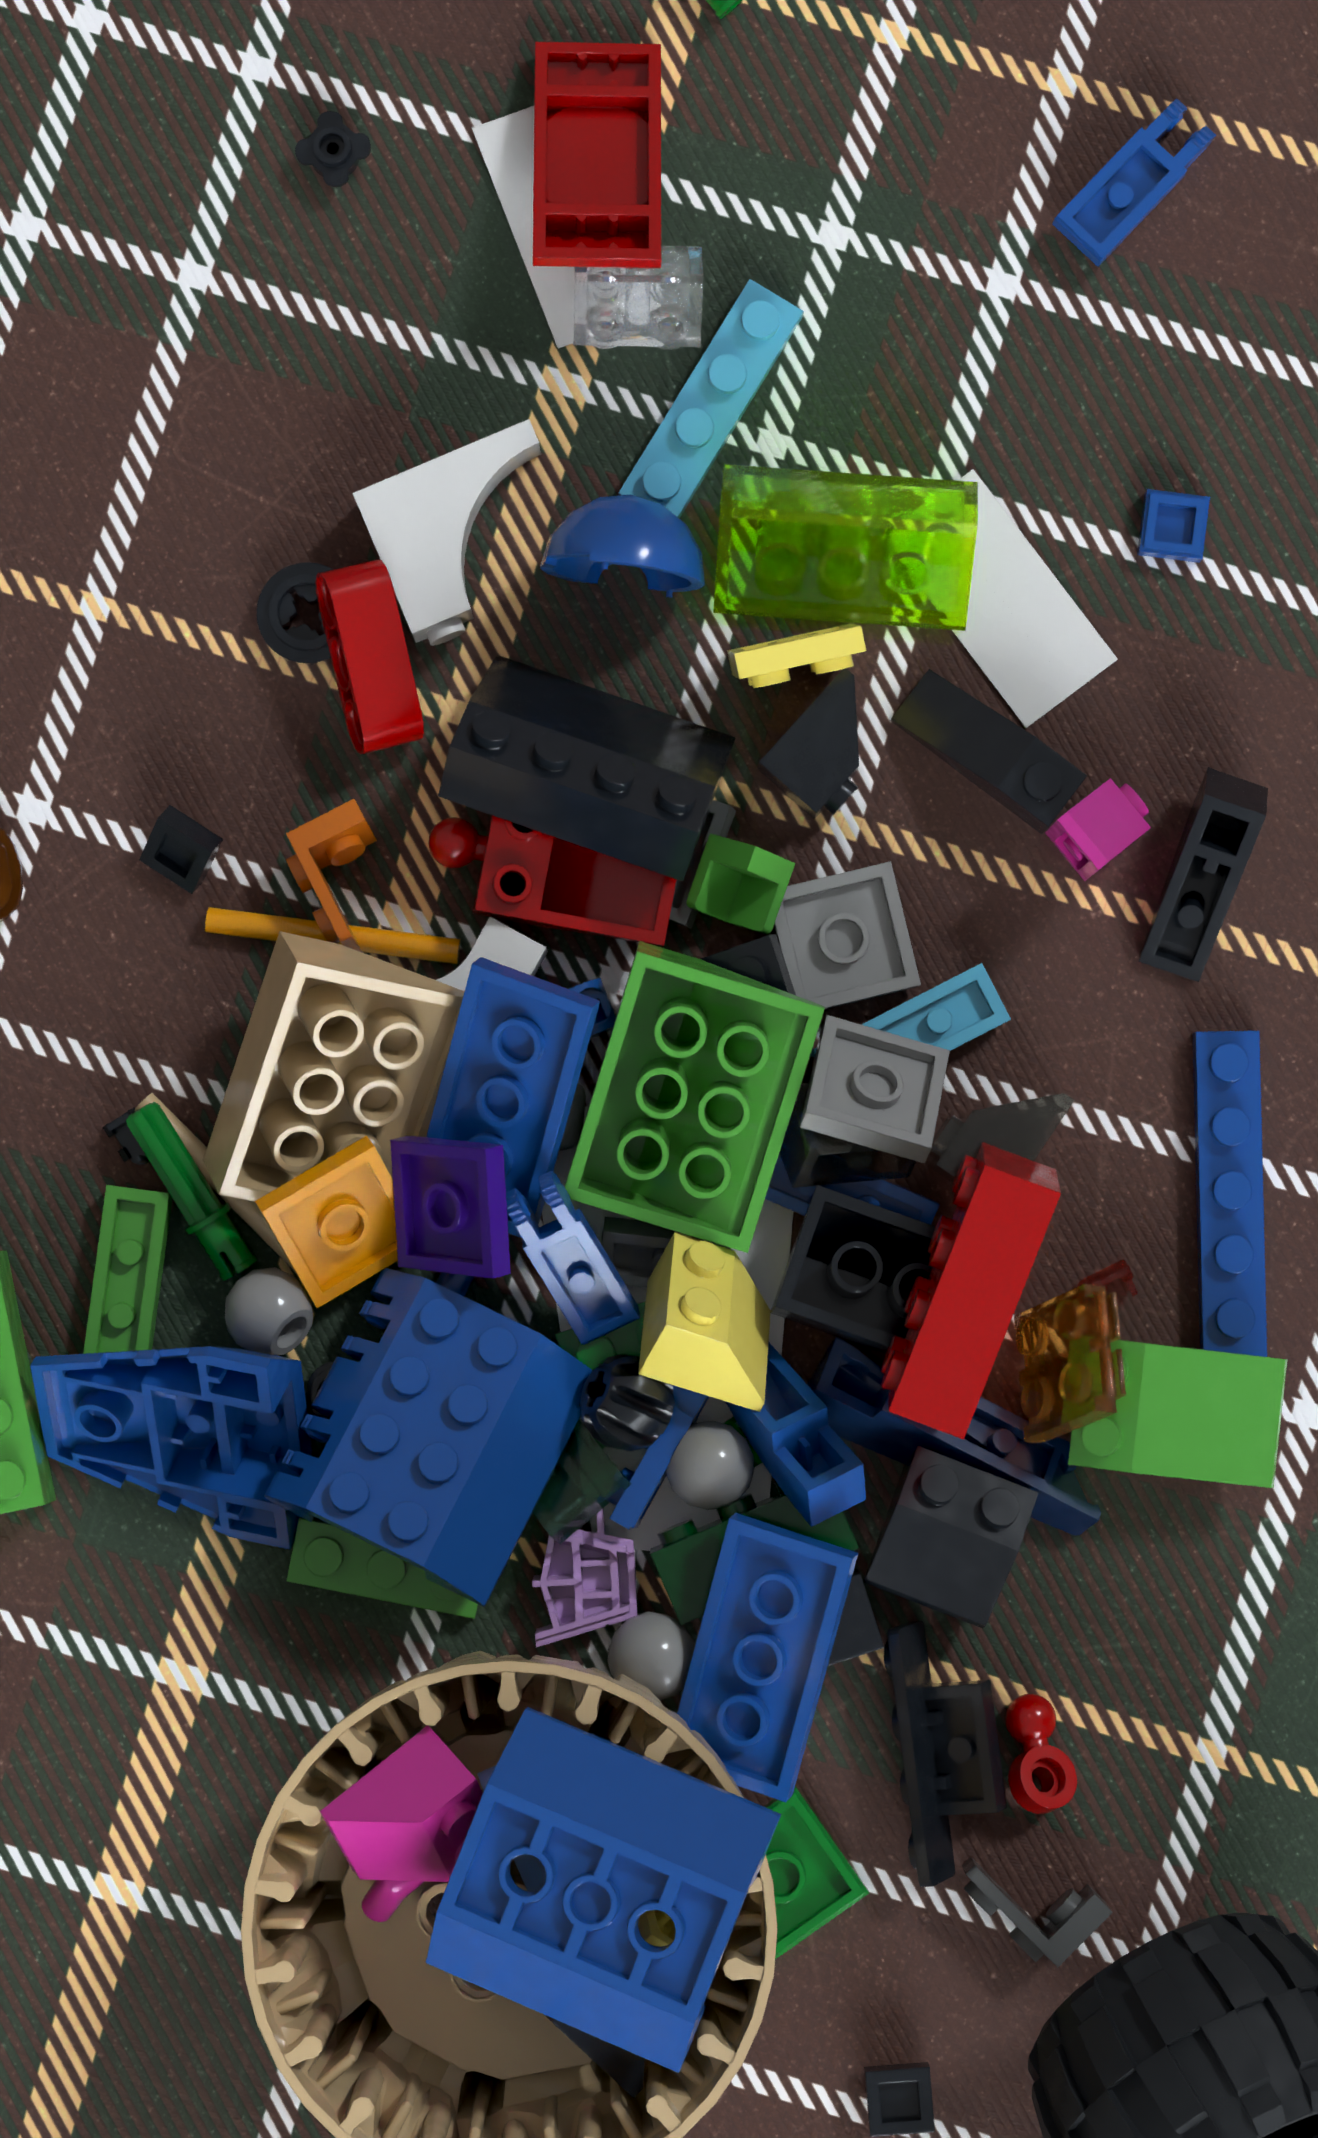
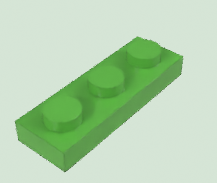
M106 1185L83 1354L152 1350L173 1199L170 1193Z
M302 1517L299 1518L287 1582L475 1619L478 1608L477 1603L428 1580L424 1570L324 1521L313 1519L310 1522Z

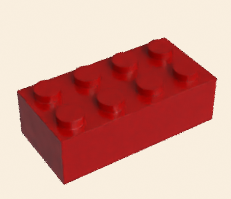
M985 1142L981 1143L976 1158L965 1155L960 1164L952 1186V1192L955 1193L952 1204L957 1205L953 1218L941 1215L928 1248V1252L931 1253L928 1265L932 1266L933 1269L929 1279L917 1276L904 1311L908 1313L905 1321V1327L909 1328L905 1339L898 1336L893 1337L881 1372L884 1373L881 1387L889 1390V1412L963 1440L1061 1195L1056 1169Z

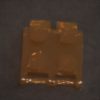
M1083 1284L1014 1316L1016 1345L1019 1352L1024 1355L1025 1369L1019 1371L1020 1386L1024 1387L1021 1395V1406L1024 1414L1029 1417V1425L1023 1428L1025 1442H1046L1117 1413L1116 1400L1126 1396L1122 1349H1116L1114 1352H1111L1110 1344L1121 1338L1116 1292L1106 1296L1105 1286Z

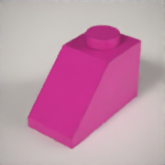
M1110 778L1057 819L1045 834L1081 878L1086 881L1151 828L1144 819L1149 810L1140 796L1128 784L1125 783L1118 788Z

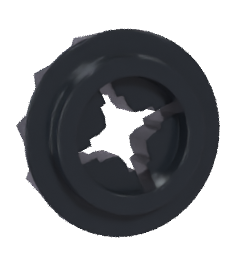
M311 562L287 566L274 574L260 593L256 610L259 630L267 645L287 661L314 665L317 662L331 658L321 613L318 614L322 623L321 628L324 631V634L321 636L318 635L316 630L312 631L306 624H302L297 628L293 626L287 631L284 630L292 624L291 621L298 615L297 609L294 606L296 602L291 594L296 591L301 599L304 598L310 605L318 603L315 583L316 575L333 570L330 567Z

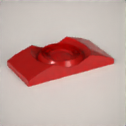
M535 42L533 266L661 268V44Z

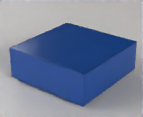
M1147 489L1144 494L1137 555L1200 563L1203 559L1210 497Z

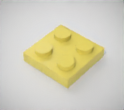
M849 623L727 650L732 675L738 679L748 678L749 686L758 688L789 681L791 678L788 668L810 664L811 672H816V674L853 667L851 654L865 652L866 646L861 625Z

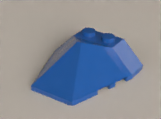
M212 1346L37 1356L34 1358L30 1367L46 1455L120 1489L124 1481L127 1480L161 1495L157 1505L176 1513L180 1504L216 1519L212 1529L229 1537L291 1549L295 1541L300 1516L269 1501L264 1497V1494L277 1471L300 1477L298 1473L293 1472L281 1463L288 1449L312 1455L310 1436L300 1428L307 1414L301 1361L244 1349Z

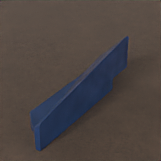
M838 1337L829 1345L807 1384L827 1406L829 1426L843 1439L903 1464H906L916 1447L920 1446L1039 1492L1030 1517L1071 1535L1077 1536L1082 1534L1100 1519L1102 1512L1098 1504L1092 1505L1087 1501L1074 1473L1077 1466L1068 1465L1070 1442L980 1397L964 1440L888 1411L889 1390L881 1387L884 1373L881 1372L882 1367Z

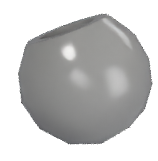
M275 1267L254 1269L237 1280L226 1296L225 1321L228 1333L237 1345L246 1350L269 1355H284L292 1351L303 1341L312 1326L313 1311L311 1298L301 1281L295 1276Z
M716 1421L693 1423L681 1439L665 1473L673 1492L688 1505L705 1510L725 1508L741 1497L750 1487L754 1474V1456L747 1439L731 1425Z
M647 1611L627 1619L615 1631L608 1647L610 1672L614 1678L624 1674L647 1687L660 1701L678 1695L685 1686L695 1642L685 1624L681 1625L678 1620L667 1614Z

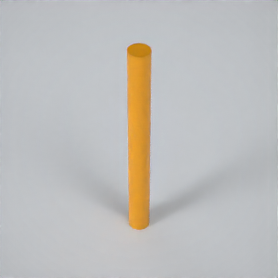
M208 907L206 914L205 932L276 941L279 932L282 931L326 941L315 920ZM349 925L362 952L452 964L458 963L460 939Z

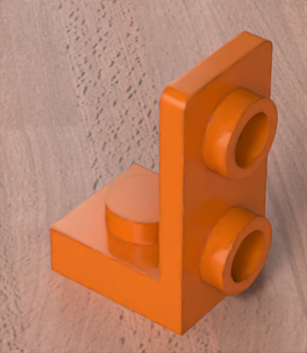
M352 799L286 833L296 853L287 858L286 862L303 893L314 889L322 908L312 912L326 941L333 943L341 942L344 946L362 952L321 869L331 864L333 866H341L354 861L364 853L366 846L377 841L356 800Z

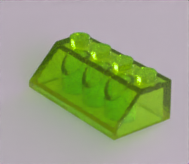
M724 464L713 613L966 631L978 526V482Z

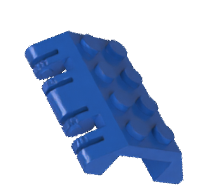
M385 1268L381 1271L370 1292L372 1296L385 1304L366 1300L359 1313L372 1326L386 1329L380 1342L376 1343L360 1337L347 1336L341 1350L359 1362L336 1357L311 1405L316 1411L330 1419L306 1414L300 1426L302 1430L306 1431L308 1436L321 1443L327 1442L319 1458L288 1449L281 1463L293 1472L298 1473L300 1477L277 1471L264 1497L310 1522L316 1517L424 1570L428 1580L485 1607L581 1417V1408L579 1406L581 1392L586 1379L593 1370L537 1331L427 1278Z

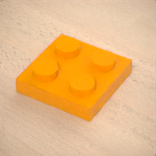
M368 1136L361 1138L255 1201L316 1308L323 1306L398 1261L393 1179Z

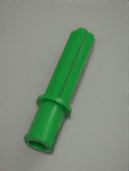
M153 1102L132 1113L126 1119L128 1128L188 1222L189 1226L185 1228L187 1235L192 1233L196 1235L219 1272L221 1280L225 1281L233 1277L235 1272L240 1273L256 1262L257 1257L255 1254H252L227 1214L231 1210L229 1203L224 1205L220 1203L161 1106Z

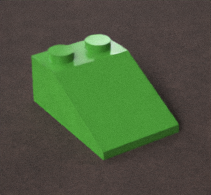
M1082 1336L1068 1465L1274 1488L1288 1359Z

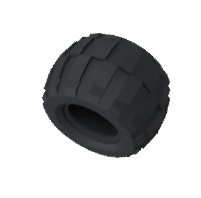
M1239 1912L1209 1917L1174 1929L1141 1945L1098 1972L1074 1991L1054 2011L1043 2025L1028 2057V2072L1034 2081L1031 2098L1043 2138H1318V1951L1302 1936L1295 1932L1290 1933L1284 1922L1274 1916Z

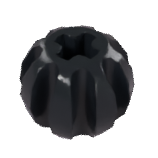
M620 1354L602 1360L591 1371L583 1386L579 1403L581 1420L591 1436L606 1447L626 1451H635L649 1447L664 1433L671 1420L675 1405L673 1385L639 1375V1356Z

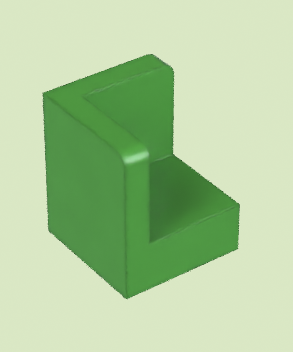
M710 833L686 905L720 921L768 935L773 929L795 863L757 846Z

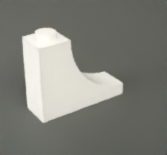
M529 419L353 493L380 560L387 567L394 593L416 643L428 638L430 645L434 646L452 640L466 631L463 623L474 619L467 598L464 577L468 537L480 508L497 485L512 471L527 461L541 455L539 441Z

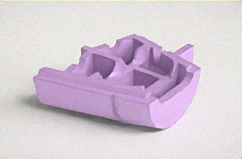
M598 1503L596 1507L597 1533L551 1524L542 1574L534 1575L532 1586L541 1587L552 1624L536 1629V1647L606 1627L607 1624L619 1623L637 1615L634 1541L605 1534L604 1503Z

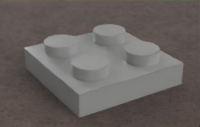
M891 861L787 886L774 927L796 996L825 1006V1009L921 986Z
M826 1015L820 1030L800 1128L925 1163L932 1148L950 1050Z

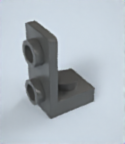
M972 1857L962 1865L965 1874L971 1879L964 1887L965 1891L987 1914L992 1916L1000 1909L1016 1925L1009 1935L1035 1962L1045 1954L1058 1968L1113 1913L1107 1903L1087 1884L1079 1893L1073 1888L1063 1893L1046 1912L1045 1916L1050 1922L1042 1929Z

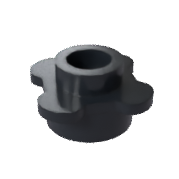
M327 111L318 117V127L310 137L298 141L295 147V154L300 164L305 166L312 165L328 186L341 187L348 182L349 175L355 171L359 160L366 159L369 156L371 144L369 138L364 133H354L346 127L339 113ZM331 144L338 145V153L334 155L327 152L328 146Z

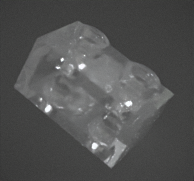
M661 246V268L574 267L573 345H588L601 349L617 346H651L665 350H673L680 347H700L703 302L702 247Z

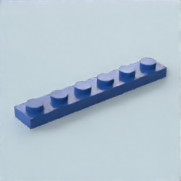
M1259 1031L1194 1032L1192 1037L1200 1349L1267 1357Z

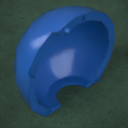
M631 494L598 497L571 511L550 535L540 565V569L546 574L572 582L598 584L602 572L608 570V566L612 564L639 567L646 576L648 590L667 591L666 597L672 598L673 592L699 590L705 586L702 552L687 524L663 504Z

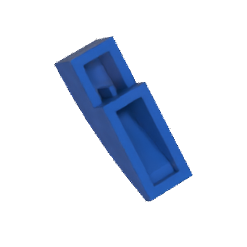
M769 1342L765 1404L761 1411L758 1412L726 1401L725 1403L766 1469L790 1502L812 1527L866 1500L864 1464L829 1426L827 1406Z

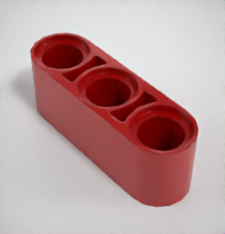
M377 559L318 573L315 581L317 600L346 726L355 750L362 755L421 740L424 734L422 711L394 588L387 567L382 560Z

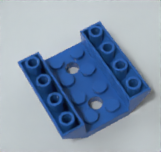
M527 1707L492 1772L436 1912L426 1963L679 2073L705 2010L704 2002L748 1890L757 1878L781 1814ZM528 1854L535 1856L542 1862L547 1875L542 1889L526 1891L514 1883L510 1867L515 1857ZM650 1910H660L668 1914L674 1922L676 1929L674 1941L662 1947L647 1943L642 1938L638 1927L639 1918L643 1913Z

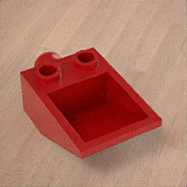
M493 815L490 817L487 836L478 835L471 823L457 817L446 818L434 826L429 835L428 845L430 853L442 866L461 868L468 865L472 860L482 861L473 914L633 942L642 941L657 946L665 945L677 879L536 830L528 833L519 832L514 828L511 821ZM515 872L522 876L525 887L520 895L509 896L502 891L500 880L504 874Z

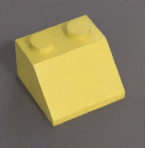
M674 1232L647 1281L638 1374L760 1412L765 1404L771 1310L734 1250Z

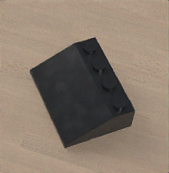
M497 655L470 698L451 741L438 796L683 881L736 737Z

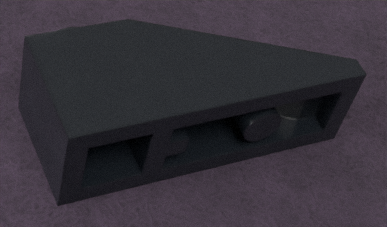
M930 669L890 720L1041 835L1051 825L1087 777L1085 773L1037 737Z
M1209 767L1207 768L1184 826L1139 956V962L1199 982L1266 818L1268 788Z

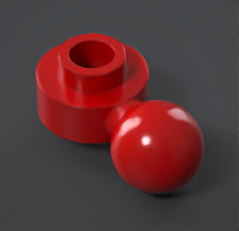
M1037 1694L1021 1695L1010 1703L1005 1715L1008 1732L1016 1741L1023 1744L1024 1752L1013 1760L1009 1768V1788L1014 1799L1022 1808L1031 1813L1046 1814L1066 1805L1073 1798L1077 1787V1775L1070 1758L1063 1751L1048 1743V1739L1056 1727V1713L1051 1703ZM1032 1773L1040 1779L1041 1791L1034 1785Z

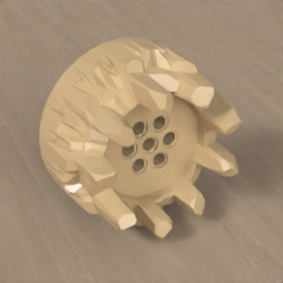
M482 1651L465 1654L443 1664L439 1668L422 1671L411 1676L406 1681L394 1682L364 1701L320 1739L302 1759L283 1786L257 1838L245 1882L241 1924L244 1975L258 2028L276 2067L304 2107L335 2138H683L716 2104L743 2065L762 2023L774 1977L777 1918L773 1879L766 1855L757 1878L748 1890L704 2002L705 2010L680 2072L677 2073L645 2059L643 2089L633 2098L544 2014L426 1963L435 1917L430 1911L429 1901L437 1894L444 1893L448 1882L425 1881L401 1902L390 1919L385 1922H377L368 1918L361 1907L362 1900L375 1880H360L352 1871L320 1813L323 1808L427 1725L430 1726L477 1779L482 1792H484L477 1773L497 1765L516 1725L527 1707L744 1798L733 1777L729 1775L719 1756L702 1735L695 1730H690L686 1721L677 1713L665 1708L661 1701L647 1687L624 1674L613 1679L607 1673L594 1667L585 1669L578 1661L535 1655L530 1660L520 1655H504L496 1658ZM513 1860L510 1867L511 1877L519 1888L527 1891Z

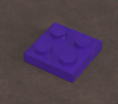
M404 1136L390 1140L398 1267L492 1279L511 1274L503 1145L417 1136Z

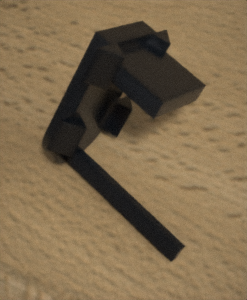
M134 1107L102 1128L109 1138L113 1135L116 1136L123 1147L118 1153L124 1162L130 1159L135 1164L144 1165L150 1161L126 1122V1119L135 1112Z

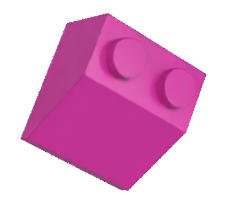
M427 1725L323 1808L320 1813L352 1871L360 1880L449 1882L483 1792L477 1779L430 1726Z

